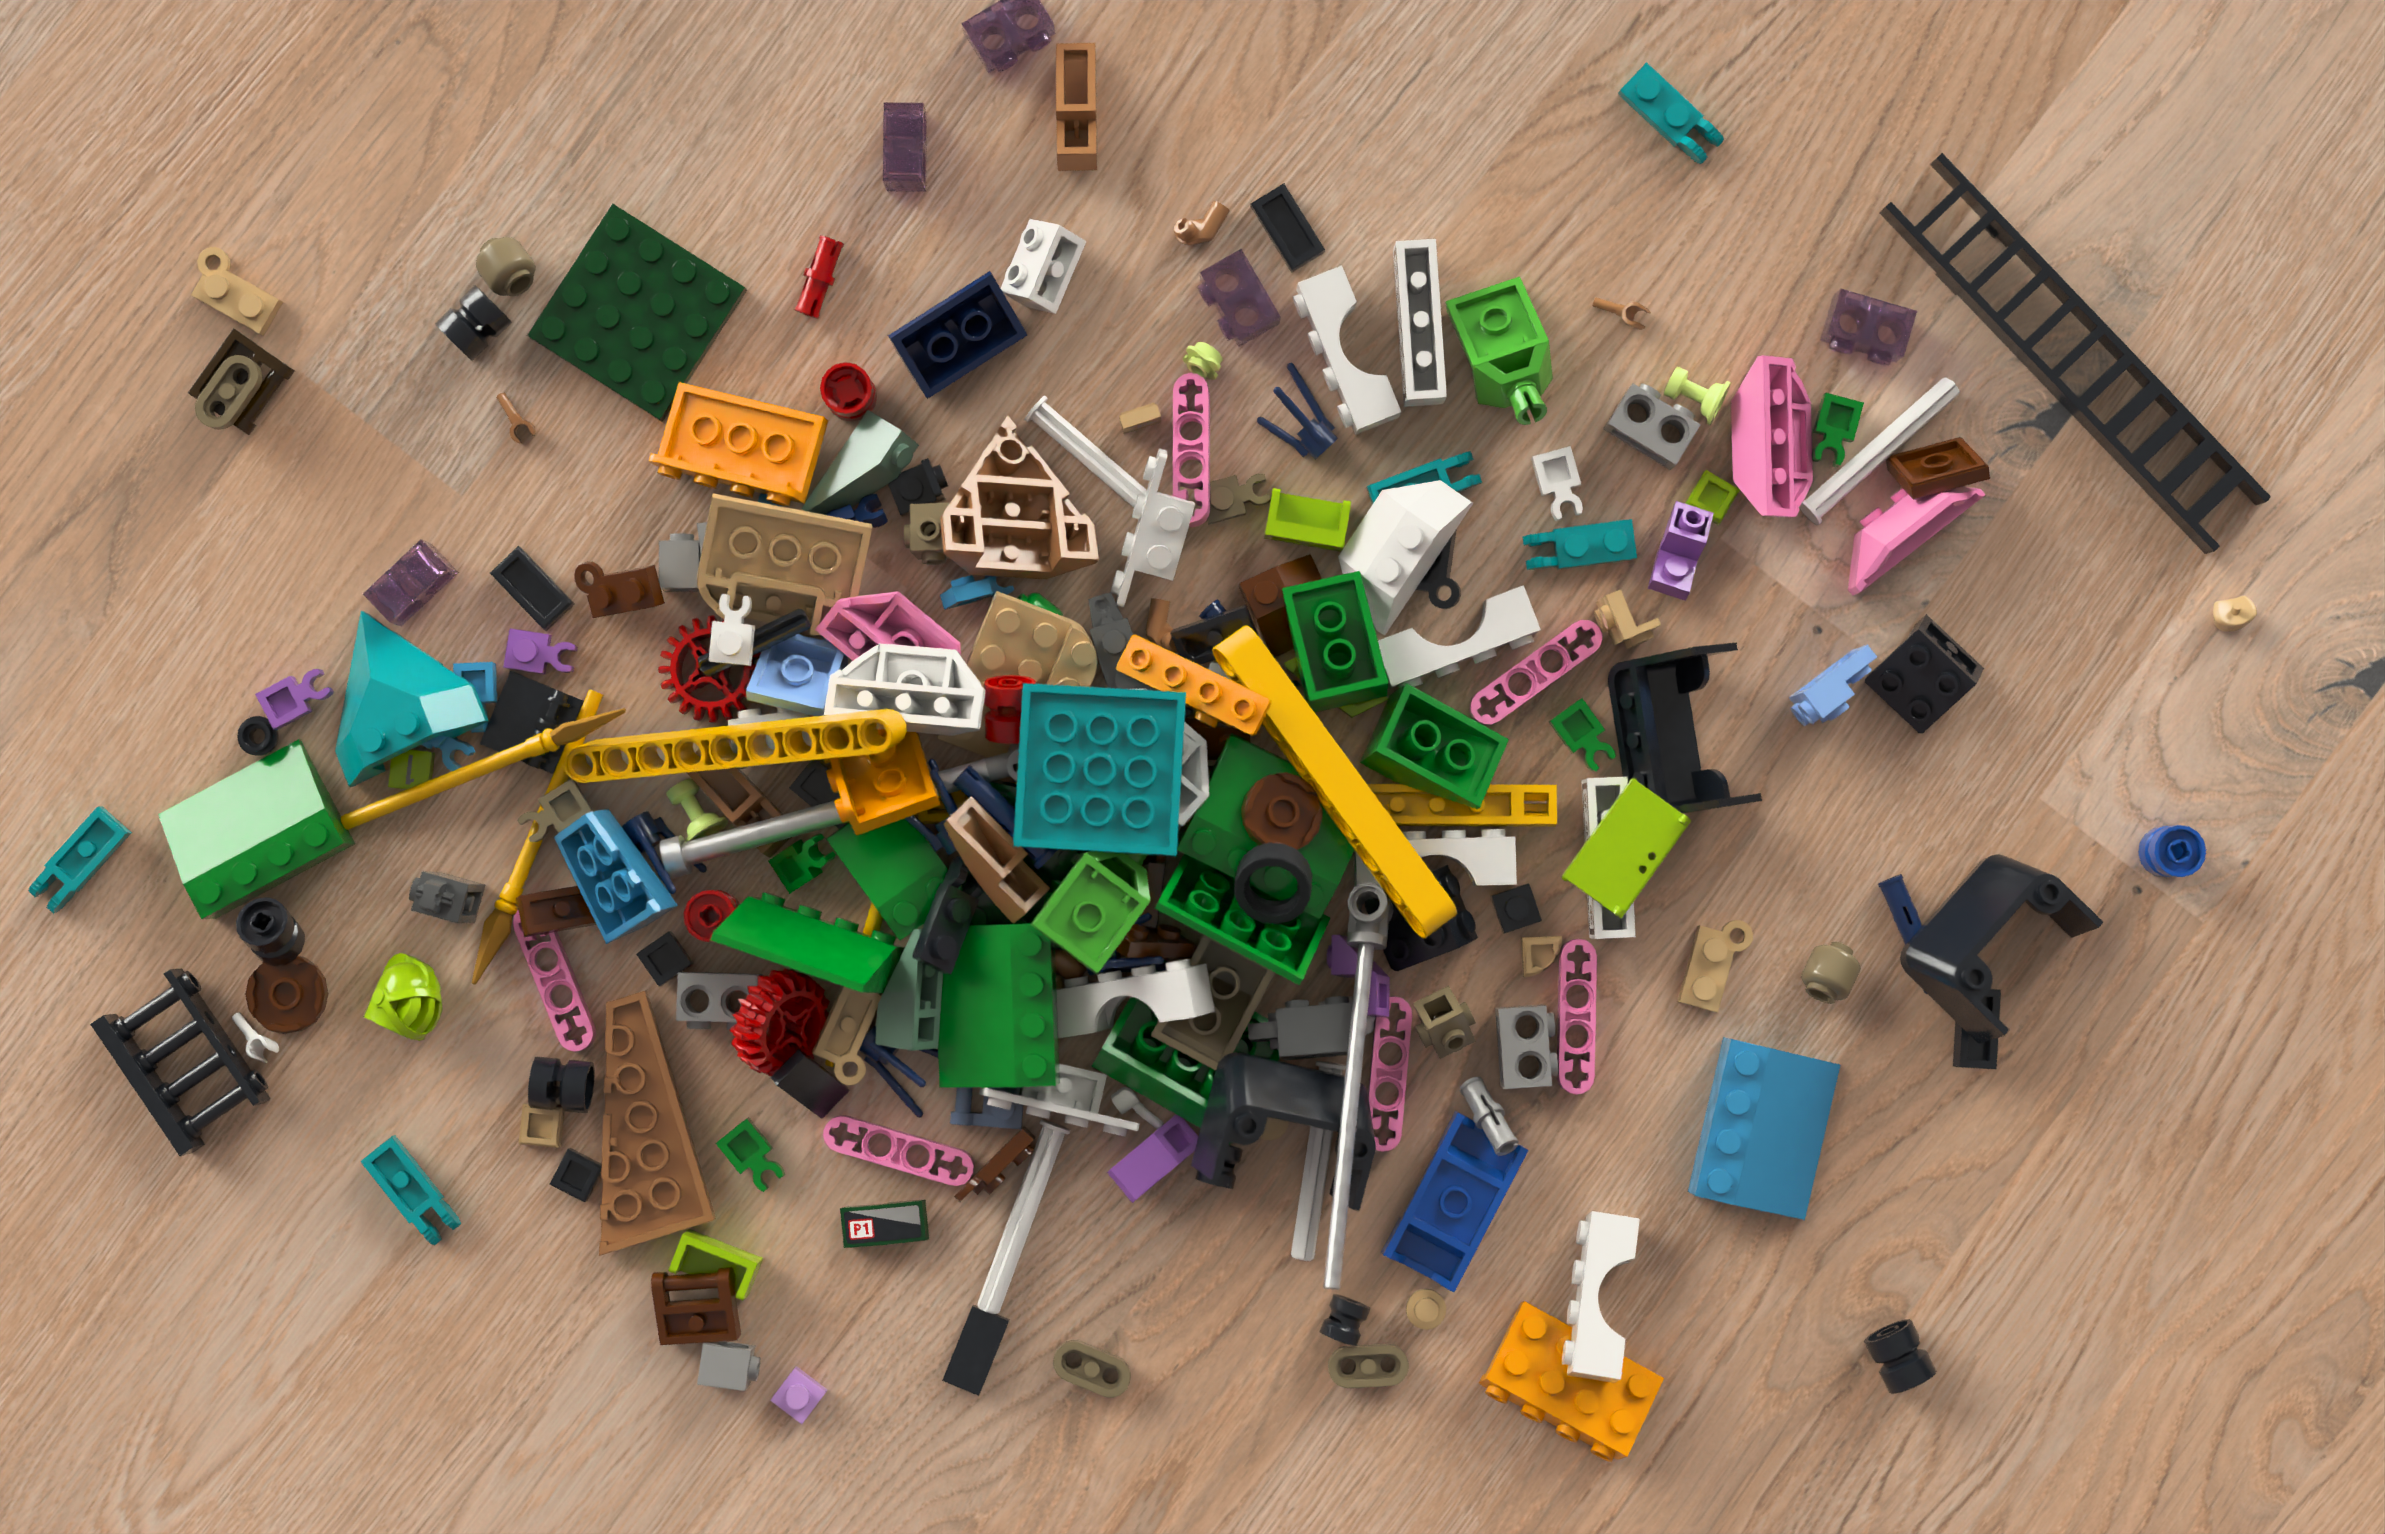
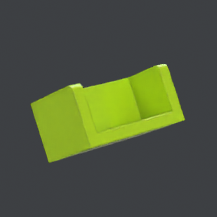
M1273 488L1264 539L1342 552L1351 501L1343 500V503L1280 493L1281 489Z
M689 1229L682 1234L668 1271L674 1274L679 1271L687 1274L712 1273L717 1272L719 1268L732 1267L735 1272V1293H737L735 1298L743 1301L750 1294L763 1258Z

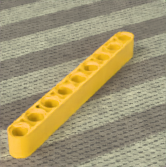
M1245 625L1212 649L1213 655L1231 681L1271 700V706L1262 722L1263 726L1298 774L1314 787L1320 804L1411 928L1420 937L1427 938L1455 917L1457 909L1451 898L1259 636L1249 626Z
M882 709L595 739L570 750L564 759V768L572 780L588 783L877 754L886 751L904 738L906 723L901 714L895 710ZM877 723L883 725L886 729L887 739L879 735ZM840 727L848 732L850 737L849 743L841 738L839 733ZM803 731L811 737L812 747L805 743L802 737ZM766 735L774 741L775 750L767 745ZM729 739L736 743L738 754L730 748ZM693 743L697 744L700 748L701 757L697 756L694 752ZM657 747L663 751L665 761L658 756ZM621 751L627 755L629 764L623 760ZM586 755L591 758L593 768L587 763Z

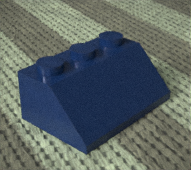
M989 271L889 334L888 337L913 380L928 399L1027 336V333L994 276Z

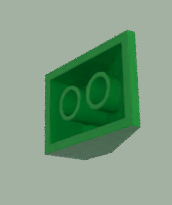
M1360 571L1282 588L1305 699L1314 713L1386 697L1389 683Z
M1405 683L1389 696L1360 763L1394 782L1478 809L1483 802L1509 739Z
M901 819L856 836L850 822H848L826 838L900 941L912 933L914 929L919 928L925 923L939 884L943 883L948 868L926 838L905 819Z

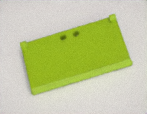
M1632 778L1561 876L1562 880L1569 881L1622 919L1688 827L1691 820L1688 816L1679 812L1636 779Z

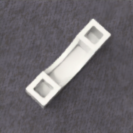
M1342 265L1298 282L1296 289L1298 295L1293 296V301L1300 318L1308 317L1313 330L1307 333L1314 353L1316 355L1323 354L1327 364V368L1322 369L1329 390L1334 391L1337 389L1342 404L1338 405L1337 409L1345 428L1352 426L1355 435L1399 418L1401 409L1387 375H1373L1357 369L1348 361L1342 351L1339 338L1340 327L1346 317L1355 309L1357 303Z
M1524 585L1504 592L1483 602L1482 618L1477 631L1470 639L1460 644L1441 646L1430 643L1417 634L1413 628L1378 640L1389 683L1388 687L1389 689L1396 686L1400 688L1405 683L1417 687L1423 684L1422 676L1436 672L1438 678L1459 671L1458 663L1473 658L1474 663L1477 664L1496 657L1495 649L1510 644L1511 649L1514 650L1534 642L1532 635L1541 629Z
M1505 829L1481 830L1482 837L1466 838V830L1442 831V838L1426 839V831L1402 832L1421 858L1429 855H1440L1448 857L1461 865L1470 877L1473 886L1517 885L1515 837H1506ZM1354 850L1355 887L1361 883L1368 882L1380 886Z
M1189 959L1165 963V971L1156 972L1155 965L1132 968V976L1122 977L1121 970L1097 974V982L1089 983L1088 976L1064 980L1065 987L1057 989L1058 1037L1064 1038L1090 1034L1113 1028L1116 1011L1127 996L1138 998L1146 1003L1153 1010L1160 1023L1193 1018L1215 1012L1206 964L1190 966Z
M1591 1211L1586 1216L1585 1221H1579L1576 1243L1582 1245L1581 1261L1575 1260L1572 1270V1284L1577 1285L1576 1301L1570 1300L1567 1311V1324L1573 1325L1571 1341L1565 1340L1562 1352V1364L1568 1365V1376L1612 1383L1621 1380L1626 1339L1614 1332L1603 1319L1598 1304V1293L1601 1282L1610 1269L1627 1264L1635 1259L1639 1218Z

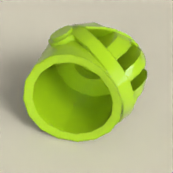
M403 953L394 955L386 964L363 1017L401 1036L418 1041L424 1040L425 1036L437 1025L443 1008L441 986L433 968L413 956Z

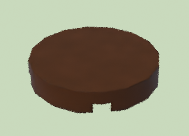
M1287 772L1270 774L1255 782L1245 794L1241 808L1243 826L1250 839L1258 846L1266 843H1279L1298 850L1309 844L1319 832L1323 817L1322 806L1320 807L1319 800L1317 799L1318 795L1314 787L1302 777Z
M297 956L295 960L281 966L267 965L262 962L249 977L245 995L248 1010L253 1018H256L262 1024L261 1026L272 1032L288 1034L303 1031L317 1022L326 1008L328 988L326 978L318 966L305 957Z

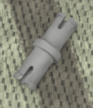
M1473 1077L1465 1081L1460 1086V1092L1474 1113L1473 1121L1477 1128L1483 1129L1494 1148L1495 1154L1503 1156L1515 1150L1519 1141L1504 1119L1505 1111L1501 1104L1494 1102L1481 1077Z

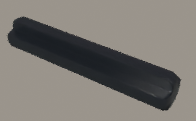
M797 609L756 629L754 632L752 656L808 630L811 624L805 611ZM709 652L697 659L702 673L707 677L735 665L709 662Z

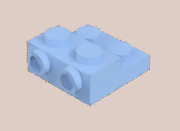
M797 634L761 652L746 690L747 700L812 716H824L830 675L839 669H844L848 665V657L827 639L820 640Z
M1868 644L1848 652L1789 697L1794 704L1790 709L1803 726L1809 723L1814 724L1819 719L1822 723L1827 720L1832 721L1850 707L1846 701L1855 694L1848 684L1856 683L1871 672L1872 669L1868 664L1877 658Z

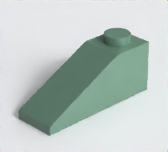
M867 410L801 509L807 512L826 515L832 510L840 509L847 505H851L853 508L865 496L874 494L895 480L903 468L911 462L913 453L919 444L899 428Z
M922 929L913 930L878 1003L876 1045L910 1051L938 1048L943 973L912 958Z

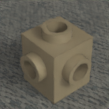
M949 502L910 504V524H905L904 542L906 548H910L912 554L918 560H922L923 564L940 565L946 563V558H949L943 551L940 517L949 505Z
M1449 986L1413 1003L1421 1021V1024L1415 1026L1417 1033L1425 1048L1433 1045L1440 1059L1476 1042L1470 1026L1476 1023L1466 1002L1459 1004Z

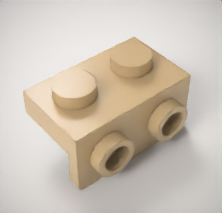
M1621 589L1604 596L1596 602L1598 610L1594 611L1597 624L1602 633L1608 631L1614 646L1624 642L1626 649L1646 642L1654 637L1652 630L1661 626L1658 618L1636 626Z

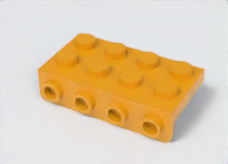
M679 382L658 454L650 453L648 461L659 467L658 474L672 479L680 480L682 474L693 476L694 483L716 489L718 483L731 486L730 491L741 496L753 498L754 492L766 494L767 501L781 506L789 507L791 501L805 504L829 420L823 416Z
M840 727L839 733L841 738L849 743L850 737L848 732ZM877 729L879 735L887 739V731ZM906 732L904 738L899 743L881 753L824 759L826 764L831 762L832 766L831 769L826 770L833 792H839L841 797L834 800L838 815L842 823L850 822L856 836L940 805L919 733Z
M1525 1301L1521 1302L1486 1374L1482 1375L1479 1381L1480 1385L1487 1388L1485 1394L1498 1402L1506 1404L1509 1400L1520 1406V1413L1532 1421L1542 1423L1545 1420L1556 1426L1555 1432L1571 1442L1576 1443L1578 1439L1592 1446L1591 1453L1605 1461L1612 1462L1613 1459L1620 1460L1628 1457L1664 1378L1625 1356L1623 1357L1621 1380L1615 1383L1568 1376V1365L1562 1364V1352L1565 1340L1571 1341L1572 1327Z

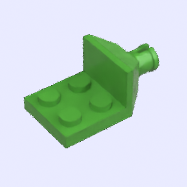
M1520 276L1445 301L1448 316L1472 368L1478 404L1499 408L1512 406L1518 423L1522 425L1531 424L1526 412L1530 409L1535 423L1540 421L1547 413V407L1540 396H1542L1553 379L1550 345Z
M1089 851L1075 855L1070 861L1074 866L1031 923V926L1092 972L1098 974L1150 903L1147 871L1141 866L1148 854Z

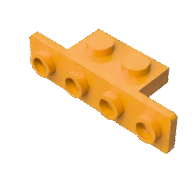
M1138 635L1131 636L1116 666L1119 672L1152 687L1156 691L1186 692L1185 706L1197 711L1194 716L1195 719L1213 728L1220 722L1228 727L1232 726L1251 736H1255L1272 703L1269 698Z

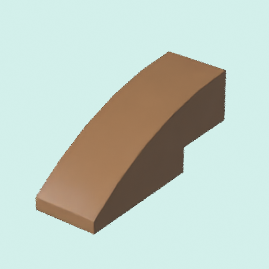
M1056 43L1058 171L1097 170L1095 43Z
M699 748L695 753L697 754V756L701 757V751ZM728 768L687 773L737 827L784 815L741 769ZM791 838L757 847V849L770 858Z
M972 796L943 823L952 843L976 881L1013 924L1025 915L1050 889L1023 861L1028 853L1022 847L1013 846V838Z

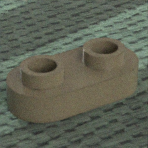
M242 355L227 358L196 400L195 412L198 419L204 425L217 430L232 426L262 384L263 376L259 365ZM242 371H247L248 380L244 384H239L237 381L238 374ZM223 403L225 405V412L223 415L216 417L214 409L216 405Z
M1079 1340L1066 1341L1055 1352L1054 1369L1059 1377L1065 1381L1109 1398L1123 1394L1129 1386L1131 1378L1130 1368L1122 1358ZM1071 1353H1077L1080 1355L1082 1362L1076 1367L1070 1366L1066 1360L1067 1356ZM1113 1368L1118 1372L1119 1376L1116 1381L1108 1382L1104 1379L1103 1373L1106 1369Z
M1393 1344L1342 1346L1331 1354L1328 1361L1330 1377L1337 1385L1344 1388L1394 1386L1404 1380L1409 1368L1405 1353ZM1385 1357H1391L1395 1360V1366L1389 1371H1385L1380 1367L1381 1360ZM1351 1359L1355 1362V1368L1352 1372L1346 1373L1341 1370L1340 1365L1343 1360Z

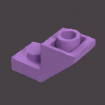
M1679 501L1675 502L1655 558L1648 589L1686 601L1691 590L1697 561L1707 543L1713 512Z
M1332 935V945H1329L1327 949V964L1331 968V975L1355 978L1358 948L1347 945L1346 936ZM1373 960L1367 1016L1389 1017L1390 977Z
M1175 1115L1107 1173L1133 1203L1195 1151L1198 1136L1182 1117Z

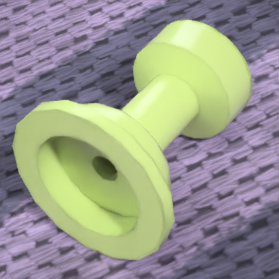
M1677 366L1669 379L1663 395L1675 400L1682 394L1701 403V414L1706 417L1707 424L1711 425L1725 400L1731 382L1727 381L1725 384L1716 383L1709 389H1706L1687 380L1688 371Z
M691 778L677 783L666 792L671 804H681L691 820V823L687 826L686 832L688 837L685 839V842L716 834L729 822L726 817H719L713 812H704L695 797L700 788Z

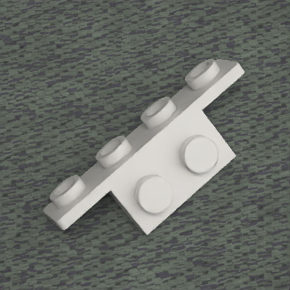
M1159 449L1156 458L1149 456L1143 479L1149 481L1145 496L1140 494L1137 496L1132 517L1137 518L1138 523L1134 534L1127 532L1121 555L1128 558L1124 572L1116 570L1110 592L1117 595L1116 605L1120 607L1125 605L1135 570L1172 581L1175 576L1195 502L1157 492L1167 459V450Z
M1059 1064L1060 1083L1056 1086L1021 1087L1019 1095L980 1087L979 1094L988 1096L987 1105L1010 1110L1012 1102L1027 1106L1026 1114L1049 1119L1051 1111L1066 1115L1064 1123L1088 1128L1089 1120L1104 1123L1103 1132L1126 1137L1128 1129L1139 1130L1140 1123L1098 1114L1106 1082V1074Z

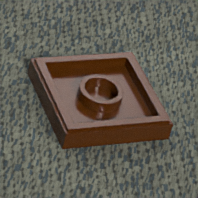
M1962 437L1894 454L1886 459L1887 470L1913 500L1990 479L1989 466Z

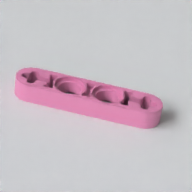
M1188 373L1179 377L1173 388V496L1188 500L1187 489L1180 491V487L1194 489L1195 501L1198 506H1202V509H1196L1194 516L1191 517L1189 527L1192 528L1203 524L1210 513V392L1207 382L1203 377L1198 374ZM1192 384L1196 385L1197 391L1202 392V394L1195 395L1196 412L1189 411L1187 397L1181 394L1182 392H1187L1189 385ZM1191 421L1201 424L1203 428L1200 437L1193 441L1185 440L1180 434L1183 425ZM1192 459L1199 461L1203 469L1198 477L1187 479L1181 475L1180 470L1184 462Z
M1580 620L1569 626L1476 693L1469 704V712L1472 719L1482 725H1492L1499 722L1596 652L1602 643L1600 628L1589 620ZM1577 628H1580L1582 632L1590 630L1593 634V637L1589 640L1592 646L1589 649L1584 644L1577 647L1571 652L1577 656V659L1571 661L1568 651L1558 641L1563 638L1567 646L1578 637L1575 632ZM1554 650L1561 655L1563 664L1559 671L1550 673L1542 668L1540 659L1545 651ZM1522 673L1529 678L1531 687L1527 694L1518 696L1510 691L1508 682L1513 674ZM1500 684L1504 696L1512 701L1513 705L1508 708L1504 700L1495 706V717L1491 718L1488 714L1479 715L1477 711L1481 707L1479 699L1484 697L1485 700L1490 701L1500 693L1494 690V687Z
M517 911L513 919L514 931L558 1041L567 1050L574 1052L585 1050L594 1042L596 1028L558 932L541 934L540 937H545L549 934L551 941L538 943L531 948L529 941L537 940L536 936L524 937L519 911ZM544 948L554 950L558 957L557 965L551 971H544L537 964V955ZM558 985H566L572 991V1002L565 1008L556 1006L552 1001V991ZM579 1008L581 1015L572 1017L577 1027L584 1026L587 1033L581 1036L583 1043L579 1044L576 1039H568L567 1033L572 1031L569 1018L561 1022L558 1015L571 1013Z
M1582 939L1569 940L1560 949L1558 977L1557 1080L1561 1088L1576 1095L1588 1091L1593 1085L1595 1078L1597 955L1593 945ZM1576 945H1581V951L1588 953V961L1581 962L1580 974L1589 972V981L1577 978L1566 981V972L1575 974V963L1568 960L1567 955L1575 951ZM1573 985H1581L1588 992V1000L1580 1008H1573L1566 1000L1567 991ZM1572 1025H1581L1587 1031V1041L1581 1047L1574 1048L1566 1042V1031ZM1565 1052L1577 1055L1587 1052L1586 1061L1579 1059V1071L1586 1073V1079L1580 1080L1578 1087H1573L1572 1081L1565 1079V1073L1572 1072L1573 1059L1564 1060Z
M1389 996V1009L1391 1008V1003H1398V1009L1405 1011L1404 1019H1397L1396 1032L1404 1030V1038L1400 1039L1391 1035L1380 1037L1381 1028L1389 1031L1390 1021L1386 1017H1375L1374 1022L1375 1028L1368 1089L1373 1129H1379L1381 1125V1115L1373 1116L1374 1108L1384 1112L1397 1110V1117L1388 1116L1387 1121L1388 1129L1394 1131V1136L1388 1137L1386 1144H1379L1378 1137L1374 1136L1376 1150L1381 1152L1394 1149L1399 1144L1402 1136L1412 1009L1408 1002L1397 996ZM1393 1042L1399 1045L1402 1055L1398 1063L1386 1065L1381 1062L1379 1050L1385 1043ZM1390 1082L1397 1087L1398 1096L1395 1102L1384 1105L1377 1101L1375 1091L1379 1084Z
M840 1115L832 1118L826 1124L823 1131L826 1145L836 1152L952 1186L965 1184L974 1173L975 1163L973 1157L963 1149L851 1116ZM842 1123L848 1124L847 1131L856 1135L861 1134L860 1127L868 1129L862 1139V1151L854 1149L858 1143L855 1140L846 1139L842 1144L836 1143L837 1136L831 1134L832 1128H838ZM880 1133L888 1136L891 1141V1150L887 1155L877 1156L871 1152L869 1140L873 1135ZM922 1145L929 1151V1161L925 1166L914 1167L908 1162L907 1152L911 1146ZM936 1149L944 1151L941 1160L953 1162L956 1156L963 1158L962 1165L968 1167L967 1173H960L957 1178H953L950 1176L951 1170L943 1166L938 1167V1174L931 1172L930 1170L936 1162Z

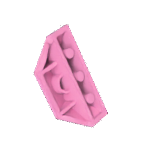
M1764 355L1756 358L1731 401L1733 481L1761 516L1793 518L1797 516L1800 510L1799 506L1804 501L1813 482L1811 402L1802 380L1795 372L1796 366L1793 359Z
M1959 487L1913 500L1903 488L1890 497L1894 502L1891 507L1884 512L1877 507L1859 521L1864 528L1854 535L1848 591L1851 595L1854 596L1861 593L1985 496L1984 492L1978 488Z
M898 591L839 599L815 629L852 661L879 643L957 650L961 655L960 642Z

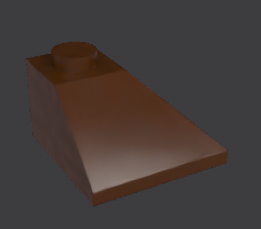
M1311 554L1275 566L1239 583L1241 594L1265 646L1276 657L1294 649L1282 588L1322 579Z

